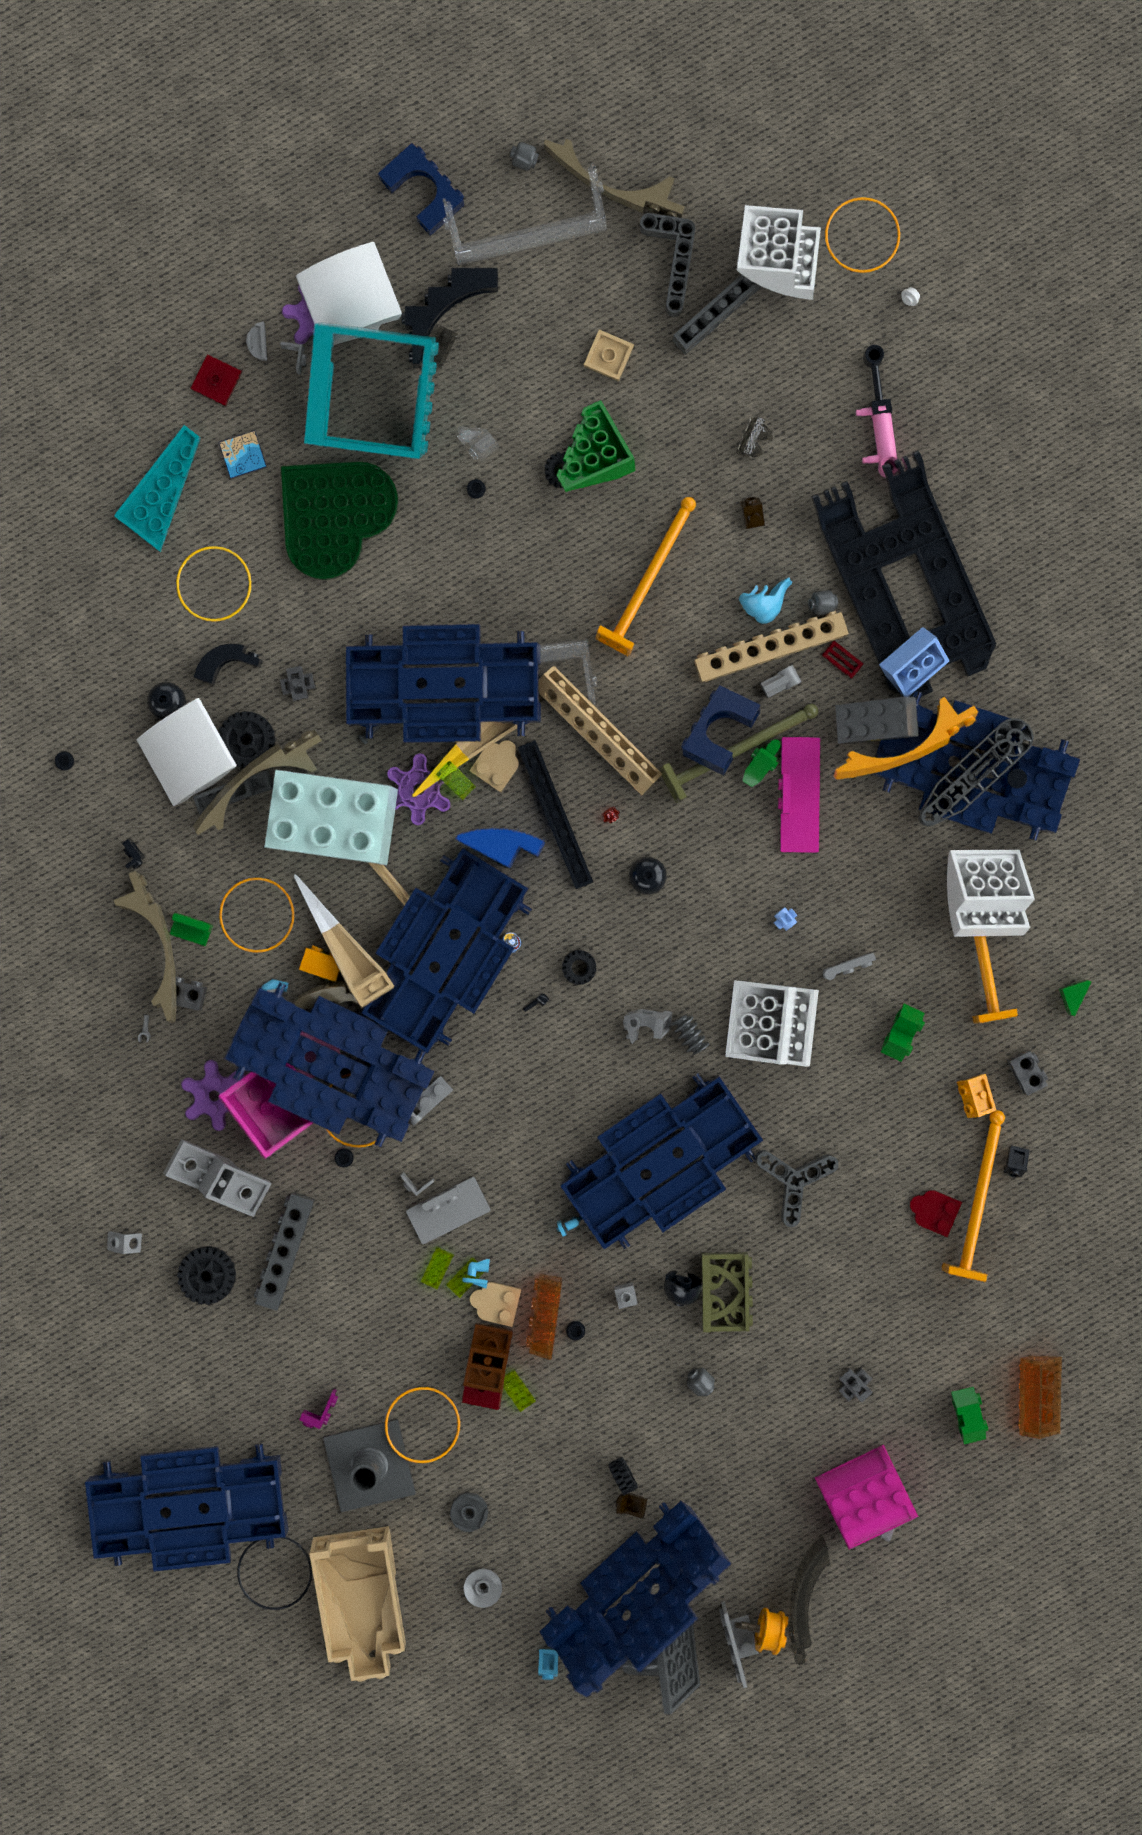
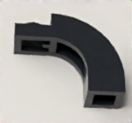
M224 644L213 648L203 656L197 665L193 677L215 685L218 673L225 664L232 661H240L260 668L262 660L258 658V654L248 651V654H245L247 647L244 645Z

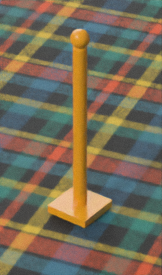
M685 497L681 501V508L670 525L614 631L612 632L600 625L597 630L596 640L626 656H630L635 643L625 639L624 635L690 515L689 512H692L696 507V502L692 497Z
M974 936L988 1014L972 1016L973 1023L1017 1017V1009L1000 1011L986 936Z
M999 1110L991 1112L989 1117L991 1124L988 1130L960 1266L946 1263L942 1265V1271L948 1274L982 1282L987 1280V1274L972 1270L971 1266L1001 1124L1005 1121L1004 1113Z

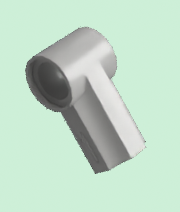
M791 665L778 672L776 676L763 681L760 685L767 698L785 689L788 690L792 686L798 685L802 681L794 666Z

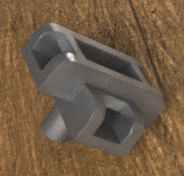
M301 666L286 669L288 678L280 680L283 695L292 694L293 701L307 699V690L315 689L312 673L303 675Z
M862 1367L855 1373L849 1368L845 1374L839 1377L843 1385L838 1391L848 1401L856 1396L863 1402L873 1393L867 1386L872 1378Z

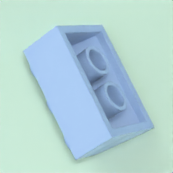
M922 627L879 665L885 676L902 696L909 697L945 666L949 659L937 637Z

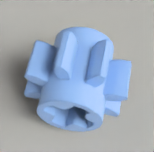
M784 907L774 915L777 919L774 924L778 929L784 928L787 931L797 923L794 919L797 914L793 909L787 910Z

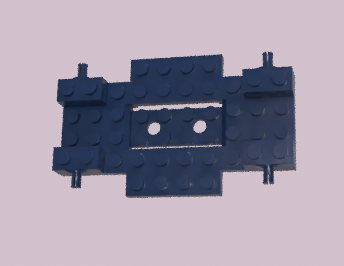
M480 624L403 626V645L373 646V635H365V646L346 647V724L365 727V739H373V727L403 724L404 743L481 742V722L513 723L517 725V736H525V725L541 723L538 665H541L540 644L537 642L524 643L525 631H516L517 643L481 644ZM479 664V667L404 668V666ZM459 677L465 680L463 688L455 686V680ZM420 678H424L427 681V686L424 689L417 687L416 683ZM479 698V702L404 703V700Z
M914 691L913 697H917L918 736L880 741L875 758H890L906 754L920 746L930 736L936 725L937 714L919 705L922 693ZM956 700L952 704V708L957 715L972 707ZM975 707L978 711L975 718L976 721L968 727L963 726L959 728L960 730L955 735L950 736L949 740L974 748L1000 723L1011 718ZM993 733L989 738L994 742V740H993L994 733ZM1015 734L1011 735L1012 738L1010 740L1012 742L1016 741L1015 738L1017 736ZM1061 739L1058 750L1031 746L1025 755L988 788L1002 793L1003 797L985 791L963 812L947 820L992 834L997 817L999 816L1032 827L1029 839L1037 841L1040 830L1051 834L1056 833L1062 817L1060 810L1070 780L1075 777L1080 759L1066 753L1069 741ZM985 740L977 749L986 751L991 745ZM948 743L917 760L886 771L872 773L871 775L885 779L882 789L884 792L890 793L893 782L923 791L924 793L918 808L920 811L934 785L942 778L932 774L931 770L945 775L953 768L948 763L949 758L956 756L960 761L970 750ZM1013 747L1015 755L1019 754L1018 747ZM994 748L997 754H999L1000 756L1003 755L1000 752H998L996 748ZM970 754L961 765L967 769L977 758ZM986 756L970 772L972 773L990 757ZM1008 757V758H1009L1010 760L1014 761L1017 757H1012V758H1011V757ZM993 758L989 762L990 764L986 766L975 778L977 779L979 776H981L987 768H989L993 763L996 762V760ZM1002 761L994 768L996 774L999 775L1009 764ZM956 767L948 776L957 778L962 771L959 767ZM1014 769H1021L1027 775V782L1022 788L1014 789L1007 782L1008 774ZM985 777L979 783L985 788L995 777L993 779ZM945 780L938 784L935 790L937 795L948 786ZM953 787L955 791L948 796L952 797L955 794H960V788ZM974 787L965 797L970 802L981 790ZM933 796L929 800L928 804L934 799ZM942 798L938 801V806L941 809L947 807L946 800ZM961 799L951 810L953 813L958 812L967 804ZM933 810L931 813L928 814L933 815L937 811ZM947 812L942 818H945L950 814Z
M463 848L454 861L443 855L442 858L445 860L441 859L440 862L447 865L449 871L433 897L418 888L414 889L375 953L392 963L386 974L393 983L394 988L367 1004L362 1011V1014L426 1053L431 1050L438 1040L449 1046V1042L452 1039L445 1036L443 1030L458 1004L475 1014L514 950V947L499 939L500 934L518 909L527 915L532 910V908L523 903L524 896L528 891L527 887ZM450 908L451 912L449 913L448 917L444 921L437 935L433 939L426 953L422 957L412 975H410L409 972L413 968L414 964L416 963L420 954L424 950L431 936L435 932L439 923L443 919L447 910ZM478 926L481 927L442 993L438 992ZM452 929L460 931L459 939L453 940L450 938L449 933ZM432 962H438L440 964L439 972H431L429 965Z
M279 982L275 992H268L260 987L257 988L223 1058L238 1067L233 1078L241 1081L244 1072L250 1071L276 1083L268 1102L338 1135L348 1117L375 1130L379 1135L374 1145L382 1147L386 1137L402 1142L410 1125L408 1121L423 1090L427 1089L435 1072L426 1068L421 1063L426 1052L418 1049L415 1059H408L380 1047L388 1032L387 1028L321 996H318L309 1013L281 996L287 986ZM301 1032L307 1033L366 1061L370 1066L367 1067L300 1034ZM308 1051H312L316 1055V1059L311 1063L305 1060V1054ZM288 1063L355 1095V1098L347 1096L285 1065ZM342 1068L350 1070L349 1078H341L340 1070Z
M699 1073L695 1074L692 1078L698 1085L697 1089L672 1109L662 1094H658L597 1136L608 1153L595 1162H590L585 1167L579 1169L572 1160L565 1164L571 1171V1175L561 1182L560 1186L603 1249H606L617 1240L623 1249H626L630 1244L624 1236L651 1217L662 1233L726 1190V1187L716 1174L718 1171L743 1154L746 1155L750 1163L753 1162L752 1158L755 1161V1155L751 1149L762 1142L763 1139L719 1075L710 1081L704 1082ZM682 1126L685 1128L684 1130L670 1138L668 1141L654 1149L652 1152H650L649 1154L645 1155L643 1158L635 1162L633 1165L629 1166L624 1171L621 1172L619 1170L624 1165H626L634 1158H636L637 1156L651 1148L653 1145L667 1137L669 1134H671L678 1128ZM676 1147L683 1149V1156L680 1158H676L672 1154L673 1149ZM701 1155L704 1156L703 1158L692 1164L690 1167H688L687 1169L673 1177L671 1180L657 1188L655 1191H653L643 1199H639L641 1196L655 1188L657 1185H659L660 1183L674 1175L676 1172H678L679 1170L693 1162ZM643 1169L651 1171L650 1179L644 1180L641 1178L640 1173Z
M263 1444L255 1445V1457L242 1459L240 1463L220 1465L218 1446L142 1454L140 1456L142 1474L128 1475V1472H112L111 1461L102 1462L104 1473L90 1476L85 1482L94 1559L114 1557V1566L122 1565L121 1556L151 1553L154 1572L230 1563V1543L266 1540V1548H274L273 1539L286 1537L289 1531L287 1512H284L280 1455H264ZM210 1487H221V1490L217 1491L211 1490L209 1492L200 1493L193 1492L191 1494L182 1495L174 1494L172 1496L153 1497L146 1499V1496L148 1494ZM201 1503L208 1504L209 1512H200L199 1505ZM164 1507L171 1510V1515L167 1518L163 1517L160 1513V1510Z
M680 1501L672 1509H669L665 1502L661 1503L662 1506L659 1505V1509H661L664 1516L653 1526L658 1534L652 1540L646 1543L643 1537L636 1531L580 1583L589 1598L576 1610L568 1605L559 1614H556L553 1607H549L546 1610L551 1620L539 1632L546 1644L557 1652L569 1673L566 1677L574 1690L583 1696L588 1697L594 1690L595 1692H600L602 1690L601 1684L628 1659L635 1669L641 1672L698 1619L689 1603L711 1582L712 1584L719 1582L718 1576L731 1565L729 1559L693 1509L683 1501ZM655 1564L659 1565L657 1568H653V1569L650 1571V1574H649L643 1581H639V1582L636 1584L635 1588H634L629 1594H625V1595L622 1597L621 1601H620L615 1607H611V1608L606 1612V1610H607L617 1599H619L630 1587H632V1586H633L643 1575H645ZM659 1584V1591L656 1594H652V1586ZM629 1610L631 1616L628 1620L624 1621L622 1618L623 1613Z

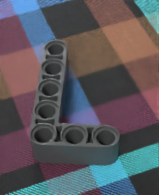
M647 213L640 220V231L642 234L676 240L666 301V312L671 317H677L682 313L695 224L689 219ZM651 222L654 226L646 228L643 224ZM670 225L672 230L665 231L662 227ZM689 228L691 233L684 234L681 230ZM684 246L688 249V252L681 253L678 249ZM681 265L685 267L686 270L683 272H678L675 268ZM675 284H679L683 289L675 291L672 287ZM676 303L680 308L672 310L669 305Z

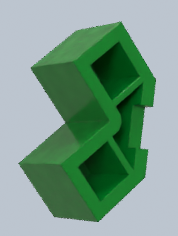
M904 1003L895 1016L890 1032L885 1037L881 1053L902 1062L905 1056H909L913 1049L911 1043L917 1031L921 1032L925 1022L922 1021L924 1012Z
M974 1387L952 1391V1404L958 1419V1428L964 1445L985 1440L986 1431H989L986 1420H983L980 1405H982L980 1394L975 1392Z

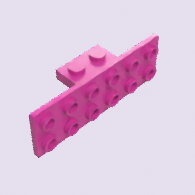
M783 737L781 743V779H778V790H781V798H778V809H781L780 851L819 852L820 738Z

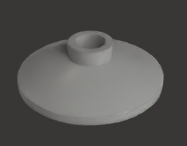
M477 1569L471 1572L464 1583L465 1597L476 1607L485 1608L492 1606L499 1600L502 1593L500 1578L489 1569ZM485 1583L487 1588L481 1589L480 1584Z

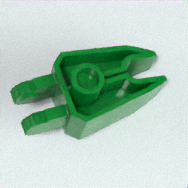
M772 739L766 748L761 747L759 749L757 747L750 756L753 760L745 770L743 782L753 787L762 781L769 770L773 772L779 763L776 761L777 757L775 756L781 746L779 739Z

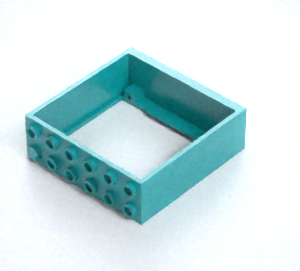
M324 322L316 323L314 327L304 443L420 459L428 451V441H425L427 433L430 432V422L427 420L428 415L432 413L433 405L429 401L430 396L434 393L435 382H432V376L436 374L437 368L434 356L438 354L439 343L436 342V338ZM333 333L424 346L422 374L418 379L411 447L327 436L334 366L331 362L334 344Z

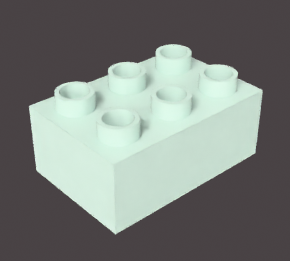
M276 770L265 847L387 865L398 789L387 785Z

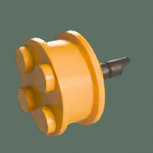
M763 1608L757 1624L744 1621L740 1623L735 1622L734 1628L755 1632L756 1651L768 1650L773 1655H777L781 1648H785L786 1636L784 1635L789 1618L785 1616L783 1611L773 1613L769 1612L768 1608Z

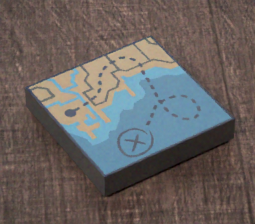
M255 430L219 442L231 480L267 468Z

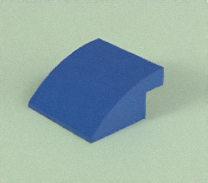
M507 829L475 830L457 835L456 837L458 841L509 868L513 865L521 848L538 857L545 845L543 840L532 835Z

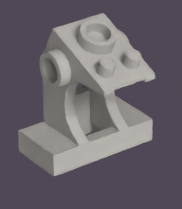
M645 1009L629 1012L623 1019L624 1028L628 1030L626 1038L630 1039L633 1044L635 1040H638L639 1028L647 1026L654 1031L653 1038L661 1039L671 1029L672 1012L664 1011L662 1013Z

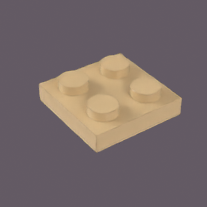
M599 330L586 358L584 367L619 382L634 344Z

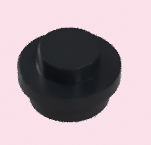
M478 479L471 480L466 488L468 495L473 499L481 498L486 491L485 484Z
M62 751L56 755L55 765L60 770H69L74 765V757L71 753Z
M342 1148L336 1152L334 1160L339 1167L345 1168L353 1163L354 1155L349 1149Z
M579 1321L570 1322L566 1328L567 1336L572 1340L582 1339L585 1335L583 1323Z

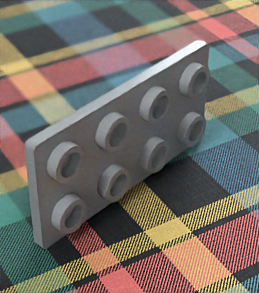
M471 1177L407 1209L406 1213L421 1243L425 1244L490 1212L491 1209L475 1177Z
M724 1601L721 1602L722 1608L719 1609L722 1625L725 1630L738 1683L742 1682L743 1688H747L740 1658L759 1654L755 1649L754 1634L752 1631H747V1629L734 1628L735 1622L740 1623L744 1621L750 1623L749 1616L746 1615L730 1620Z

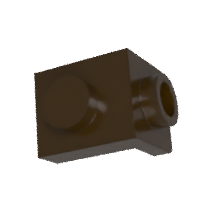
M748 497L744 501H740L745 528L765 526L763 506L760 499Z
M632 1493L620 1494L616 1500V1514L625 1513L638 1518H644L648 1498Z

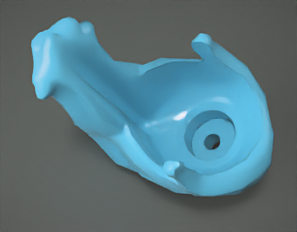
M790 577L782 580L771 590L769 595H764L768 590L767 585L764 586V589L759 594L755 595V592L758 591V586L756 585L751 593H742L739 601L747 614L755 617L758 623L767 624L773 621L780 613L785 592L792 584V581H790Z

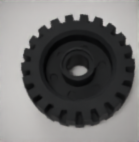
M242 711L230 715L219 728V735L237 765L236 767L245 768L253 760L275 746L276 737L271 724L263 716L254 712ZM245 735H250L251 742L248 745L242 743V738Z
M203 1246L191 1251L182 1260L178 1269L177 1277L179 1279L178 1285L181 1286L180 1290L185 1293L184 1296L190 1298L194 1303L210 1305L219 1302L230 1293L236 1280L234 1262L231 1261V1257L226 1252L216 1247ZM203 1271L210 1272V1280L203 1278Z

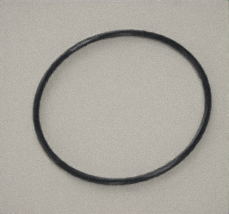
M283 1537V1539L293 1542L303 1551L308 1560L310 1569L309 1581L305 1591L296 1601L292 1602L291 1604L282 1607H267L255 1602L252 1598H250L242 1586L240 1579L241 1561L247 1550L260 1540L253 1541L244 1550L240 1557L237 1568V1577L240 1588L244 1595L252 1603L261 1608L268 1610H281L291 1607L304 1597V1595L307 1593L312 1580V1565L310 1558L304 1550V1548L299 1543L288 1537Z

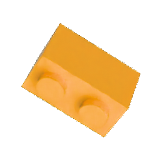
M314 945L311 948H306L299 970L334 982L338 981L340 970L331 952L330 954L323 953V948Z

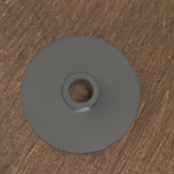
M463 1493L456 1497L451 1504V1520L455 1527L461 1531L473 1532L483 1527L487 1521V1503L476 1493ZM471 1509L473 1513L468 1515L466 1510Z

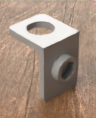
M281 342L282 349L298 351L296 372L301 375L302 366L306 365L307 355L304 354L303 345Z
M404 1172L400 1175L404 1180V1187L409 1192L412 1190L416 1196L435 1181L432 1178L420 1189H417Z
M109 1231L107 1250L120 1254L141 1252L142 1234H121ZM132 1238H135L137 1241L136 1246L131 1249L129 1242Z

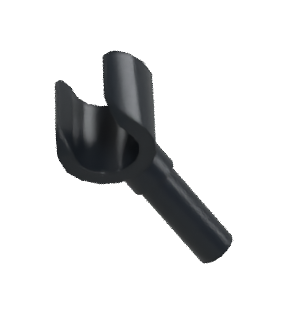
M542 993L533 1002L525 1006L523 1010L526 1012L538 1003L543 1007L549 998Z

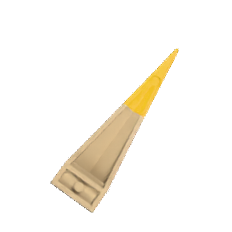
M481 722V742H457L415 790L412 797H416L460 765L517 729V725L513 723Z

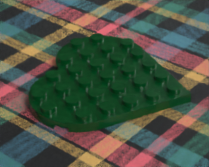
M368 462L281 466L285 545L291 562L300 572L314 579L331 580L343 576L357 563L361 555L363 540L383 533L395 519L399 499L393 480L380 467Z

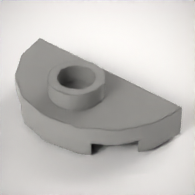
M263 321L256 323L247 333L246 343L248 350L255 358L267 361L266 333Z

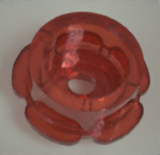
M615 806L609 808L602 813L603 821L615 822L619 819L620 811Z

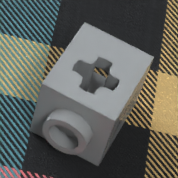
M633 1282L614 1287L619 1309L638 1304Z

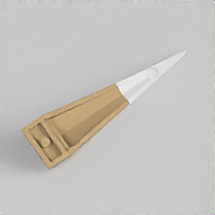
M294 874L299 889L346 985L359 1006L363 1008L393 989L394 985L385 971L334 918L302 880Z

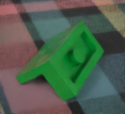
M173 914L172 920L174 922L170 935L203 946L207 945L213 924L183 914Z

